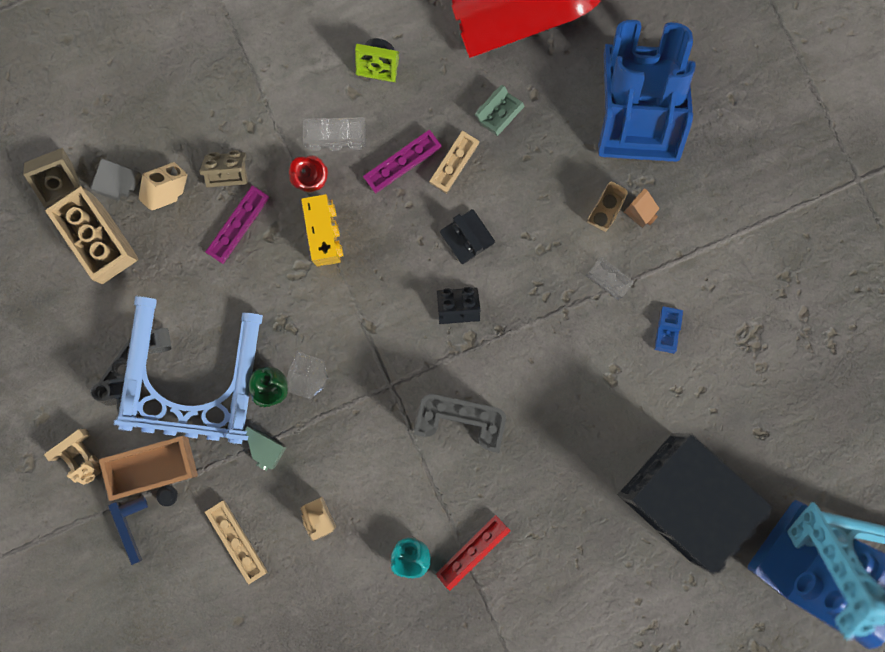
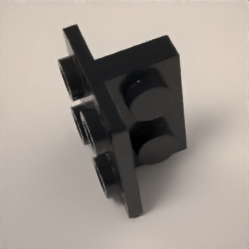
M473 209L462 216L458 214L453 218L452 223L440 230V234L462 265L495 244L494 238Z
M464 287L462 289L445 288L437 290L439 324L480 321L481 308L478 288Z

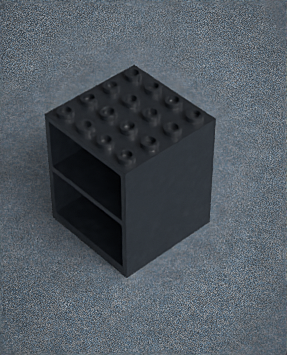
M672 433L617 494L692 564L712 575L720 573L725 568L726 560L739 552L741 543L754 535L755 527L769 518V512L773 508L695 436L687 433Z

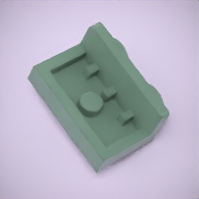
M501 85L479 107L475 115L480 125L498 136L525 106L522 101L509 94L505 86Z

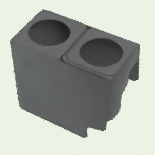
M101 159L90 189L100 195L118 201L122 195L128 197L131 192L134 194L139 193L142 174L111 161Z

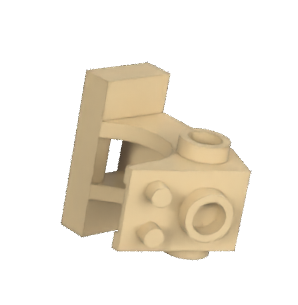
M78 429L44 455L48 461H56L62 458L71 470L68 472L67 477L75 483L79 482L85 485L93 481L101 471L98 467L100 463L97 457L91 455L82 443L90 434L86 429ZM80 453L85 460L81 467L73 459Z

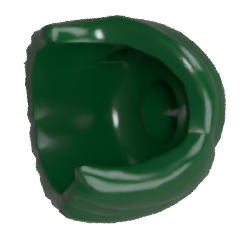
M263 367L255 370L249 380V392L252 401L260 407H270L281 403L288 393V381L282 371L275 367Z

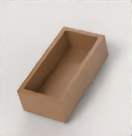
M185 436L99 459L109 501L198 476L189 439Z

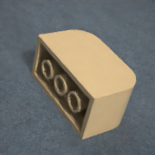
M79 187L45 210L93 281L104 284L138 261L136 253L107 210L92 193L83 187Z

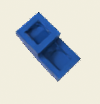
M662 307L654 350L676 353L683 310Z

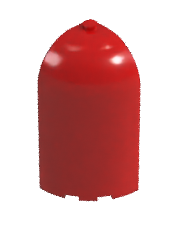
M452 0L453 5L451 6L456 21L461 20L459 24L461 36L468 56L471 58L575 20L594 9L601 0Z

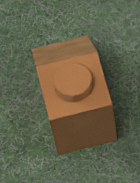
M644 188L624 213L643 228L646 224L651 225L657 219L656 212L659 210V207L650 193Z

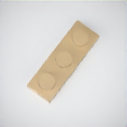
M462 131L429 183L447 194L480 141Z

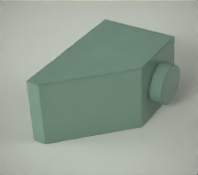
M247 426L245 429L247 432L246 436H248L252 458L257 461L256 465L266 471L268 468L274 469L286 446L255 428Z

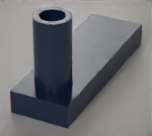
M141 496L120 505V502L108 505L131 565L142 561L126 516L148 508L145 497Z

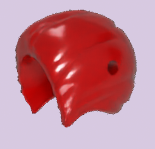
M310 155L307 157H296L292 160L289 167V178L292 186L303 192H314L320 190L325 185L328 169L322 159Z

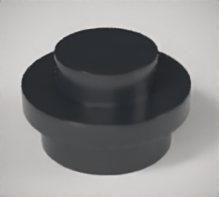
M162 486L157 491V501L162 506H171L177 501L178 492L173 486Z

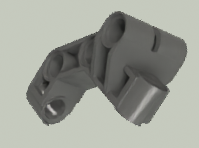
M168 328L151 330L148 354L172 350ZM131 337L100 381L91 388V396L94 400L106 406L117 404L118 416L125 373L118 374V368L120 365H127ZM107 391V395L102 398L103 393ZM137 411L136 418H141L142 416L140 415L139 411Z

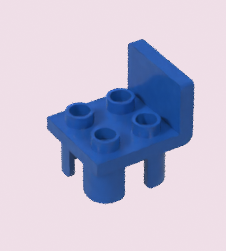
M638 20L623 21L617 26L613 44H605L604 49L605 117L598 144L599 156L677 162L681 159L693 120L690 84L696 65L695 61L688 62L693 44L692 32L683 24L669 22L664 25L659 47L637 46L641 32V22Z
M794 500L748 564V570L785 599L842 634L835 619L849 605L817 547L804 544V546L796 548L787 533L788 529L808 507L806 504ZM853 539V549L860 564L868 575L885 590V553L857 539ZM874 625L875 630L865 636L854 635L850 640L853 639L867 649L877 648L885 642V625Z

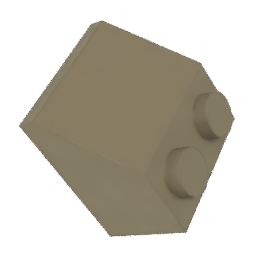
M63 148L24 163L23 175L44 207L57 203L81 187L74 166Z

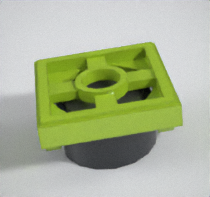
M373 38L369 39L365 45L356 44L355 69L357 76L389 82L396 81L399 51H394L391 43L383 39Z

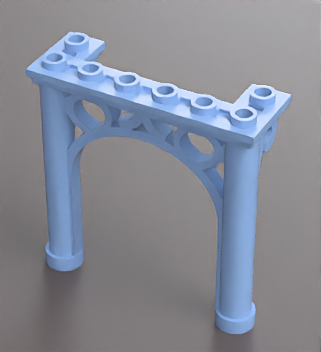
M135 296L134 306H136L122 398L119 416L114 421V424L119 425L118 429L132 431L133 427H142L141 432L154 433L155 429L164 430L163 434L176 436L177 432H184L185 437L198 438V434L207 435V440L219 441L220 437L228 438L229 443L242 444V440H248L247 432L244 429L250 394L249 380L253 373L259 324H262L263 315L242 313L234 375L227 391L210 403L198 406H185L163 398L154 390L148 380L146 362L157 300ZM143 380L151 395L139 402ZM232 393L231 407L229 413L227 408H225L221 403L224 400H226ZM156 399L161 403L162 411L156 416L147 415L143 411V404L148 400ZM166 406L171 407L170 411L177 415L178 423L158 421V419L165 415ZM215 406L221 409L224 413V420L220 423L209 422L206 419V413L209 409ZM179 410H182V411H190V412H187V413L183 416V414H182L181 411H179ZM203 410L201 419L207 426L186 424L191 416L198 415L197 411ZM137 411H139L140 415H141L144 419H142V418H136V417H137ZM228 422L227 429L220 428Z

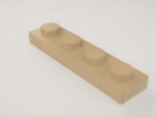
M225 500L205 511V514L248 585L265 575L268 571Z

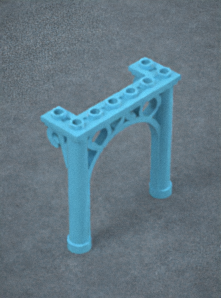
M811 502L788 529L787 533L796 548H800L804 544L817 547L849 605L835 619L845 639H850L854 635H868L875 630L874 625H885V590L868 575L860 564L853 549V539H863L885 544V526L823 512L817 507L816 503Z

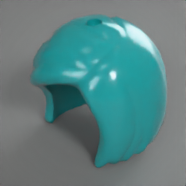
M411 537L400 540L391 554L392 572L397 576L412 579L425 575L429 569L431 559L426 544Z

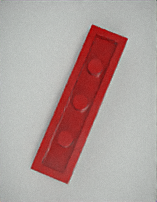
M495 515L436 573V576L450 591L511 530Z

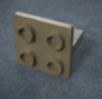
M234 150L226 154H219L218 152L207 154L199 170L200 175H204L206 188L247 184L246 152Z

